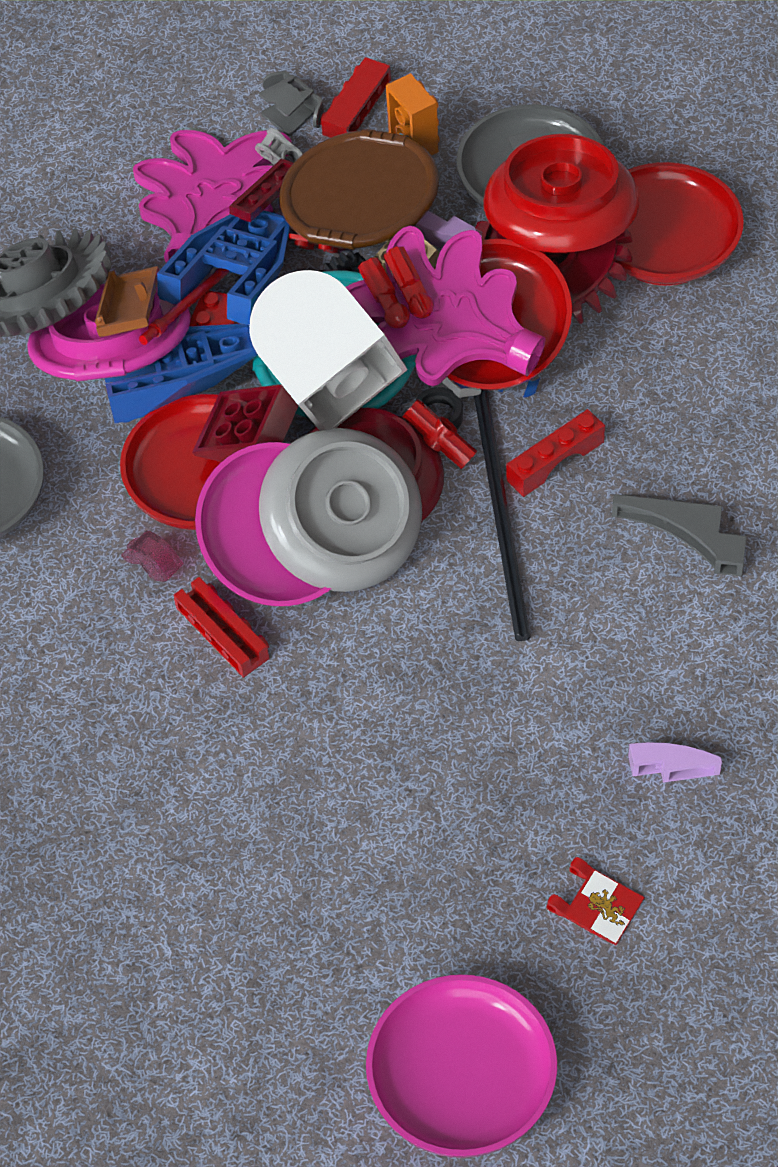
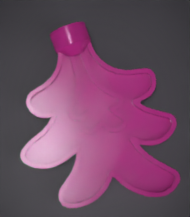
M179 130L170 136V145L172 152L185 164L165 158H153L135 164L133 167L135 181L142 187L154 192L140 201V216L144 221L163 228L171 236V240L164 253L166 263L191 235L228 216L229 206L272 167L269 166L272 163L255 150L256 144L261 143L266 137L267 130L242 136L226 147H223L216 138L207 133L195 130ZM280 132L289 142H291V139L286 134ZM271 204L264 209L273 213Z
M407 226L402 228L390 241L386 253L393 247L404 246L424 288L433 299L434 310L427 318L419 319L410 313L409 322L405 327L400 329L391 328L385 322L383 307L380 303H376L364 280L345 287L374 323H380L378 328L386 336L400 359L417 354L415 360L417 375L421 381L430 386L440 384L455 368L474 360L497 361L508 368L528 376L536 367L544 349L545 337L523 328L513 315L512 304L517 290V281L514 273L506 269H494L481 278L482 238L475 230L463 231L450 238L439 254L435 269L427 258L423 233L417 227ZM385 262L386 273L396 291L395 296L399 303L404 304L408 308V304Z

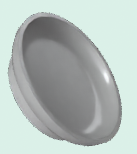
M334 428L307 434L292 442L279 453L270 465L262 483L259 497V516L263 534L271 551L288 571L312 586L332 588L330 591L348 592L366 589L381 583L393 575L405 563L419 535L422 520V504L419 488L410 468L394 449L370 434L352 429Z

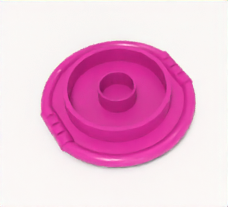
M101 284L96 293L76 311L52 325L31 332L27 344L28 354L34 365L45 373L63 379L76 380V382L126 376L127 373L141 369L161 359L182 341L190 325L189 308L169 324L167 330L160 337H154L146 345L140 343L139 336L148 330V326L99 337L95 319L105 284ZM157 290L153 300L149 324L155 319L163 317L177 305L160 300Z

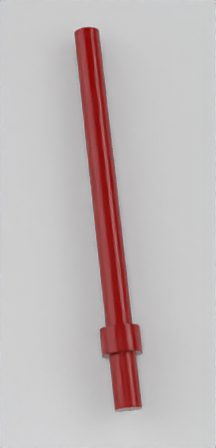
M217 269L163 317L155 319L150 323L148 330L139 336L140 343L146 345L154 337H160L167 330L169 324L229 273V270Z

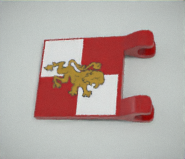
M575 857L571 862L569 871L582 879H586L570 905L558 895L552 894L548 899L546 908L600 938L617 945L645 897L593 869L583 859Z

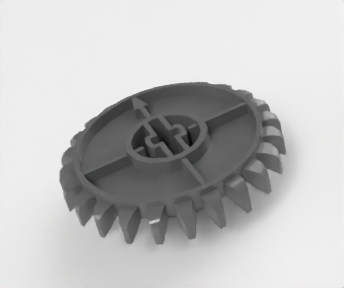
M74 228L67 245L61 231L57 230L53 245H49L42 235H38L37 238L17 242L0 253V337L23 335L52 325L76 311L96 293L100 285L107 279L108 272L112 267L111 252L100 234H97L94 238L91 230H87L81 239L77 228Z

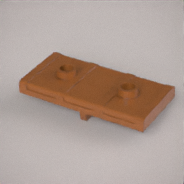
M158 266L116 275L115 270L108 272L95 319L99 337L148 326L157 290Z

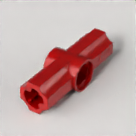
M419 399L403 415V418L423 435V440L429 447L444 453L460 469L477 453V450L457 433L456 427L448 419L442 416L438 417Z

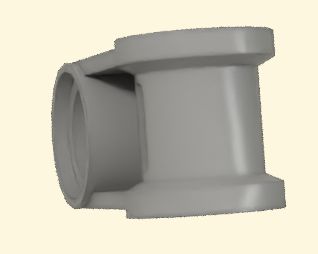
M269 128L263 141L255 146V150L273 165L281 158L285 159V155H290L294 162L302 155V152L274 128Z

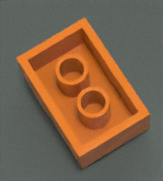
M411 73L387 84L386 97L389 133L408 135L409 138L421 144L431 156L438 153L440 138L438 135L439 120L437 118V109L439 105L437 99L425 90L423 83L420 80L417 81Z

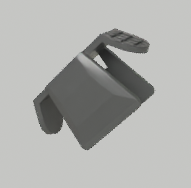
M285 70L265 76L262 82L265 90L261 91L259 96L267 103L274 105L262 110L261 114L264 118L288 136L294 134L312 115L313 127H320V118L324 113L323 99L316 95L312 88H309L297 79L296 76H291Z

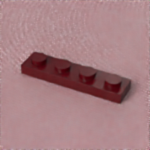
M281 158L229 206V214L249 222L254 220L280 195L283 179L294 163Z

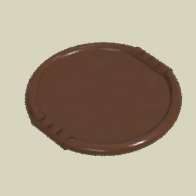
M369 129L348 132L318 143L294 162L286 173L280 188V208L289 226L310 243L351 250L369 247L391 240L402 228L415 226L426 215L438 193L439 173L431 154L421 144L409 138L408 135Z

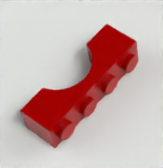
M585 410L506 464V481L522 497H525L544 484L550 472L563 459L573 454L585 456L604 443L605 424L590 410Z

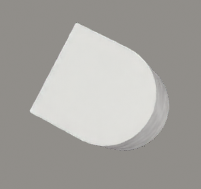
M303 270L284 275L272 282L261 293L253 307L250 318V336L257 354L319 430L334 429L407 371V368L383 332L342 283L328 274Z

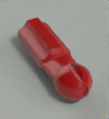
M396 246L389 249L383 255V258L408 304L410 313L419 319L427 318L434 310V302L424 288L404 246Z
M370 258L362 262L358 269L376 303H380L383 307L385 322L391 328L400 329L405 327L410 319L409 309L404 304L399 303L395 296V288L379 259Z

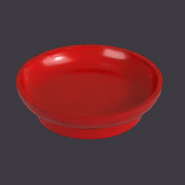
M551 134L531 139L517 147L491 175L486 185L483 206L489 223L506 239L533 250L567 253L598 247L622 234L636 217L639 208V195L637 185L631 173L604 145L579 135Z
M657 162L628 169L637 185L639 208L635 219L627 228L631 233L632 242L618 244L629 249L632 255V262L616 260L624 268L627 275L654 285H678L711 273L729 259L741 238L744 220L742 208L737 197L723 181L705 170L680 163Z
M509 239L482 240L481 278L494 269H506L514 273L517 281V290L512 304L513 315L523 328L545 337L544 349L536 367L528 376L508 368L497 361L474 360L458 366L447 377L460 385L473 389L502 390L521 385L533 379L555 360L568 336L572 317V302L568 285L562 273L544 253L520 246Z
M199 394L181 397L148 413L131 430L123 445L120 458V472L124 486L134 503L145 514L160 523L180 529L196 530V508L201 490L210 474L221 462L195 456L192 452L218 395Z

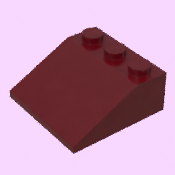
M282 384L222 391L217 397L192 453L198 457L222 462L230 455L248 446L268 442L282 443L299 405Z

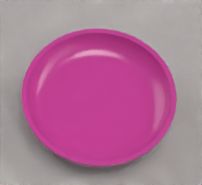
M280 442L248 446L222 461L210 474L201 490L195 518L198 544L203 558L212 573L235 594L249 601L268 606L299 605L314 600L332 589L312 586L294 576L275 557L263 534L259 516L260 491L270 465L279 453L290 445L289 443Z
M448 975L434 978L412 987L399 996L385 1010L378 1020L369 1041L366 1056V1075L370 1093L379 1112L393 1130L406 1141L420 1149L441 1156L456 1158L478 1157L499 1151L513 1144L524 1136L539 1120L550 1101L555 1087L557 1055L553 1037L542 1015L519 992L496 980L481 976Z

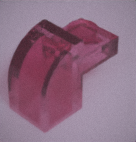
M148 530L140 537L131 540L127 544V549L121 554L126 562L140 564L154 581L166 582L184 564L165 540Z

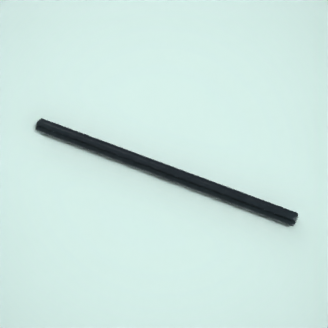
M481 390V394L475 395L474 400L514 636L516 641H526L530 638V631L488 390Z

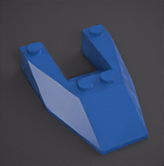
M263 210L251 222L229 214L196 232L188 238L157 273V294L159 299L171 304H178L200 284L213 267L227 269L230 273L242 275L227 293V319L250 326L251 313L257 299L272 282L277 280L283 267L290 231L289 224L283 215Z
M246 324L191 326L182 341L161 359L141 369L127 373L126 376L105 378L114 423L131 422L181 397L195 395L217 385L258 355L251 341L250 326Z

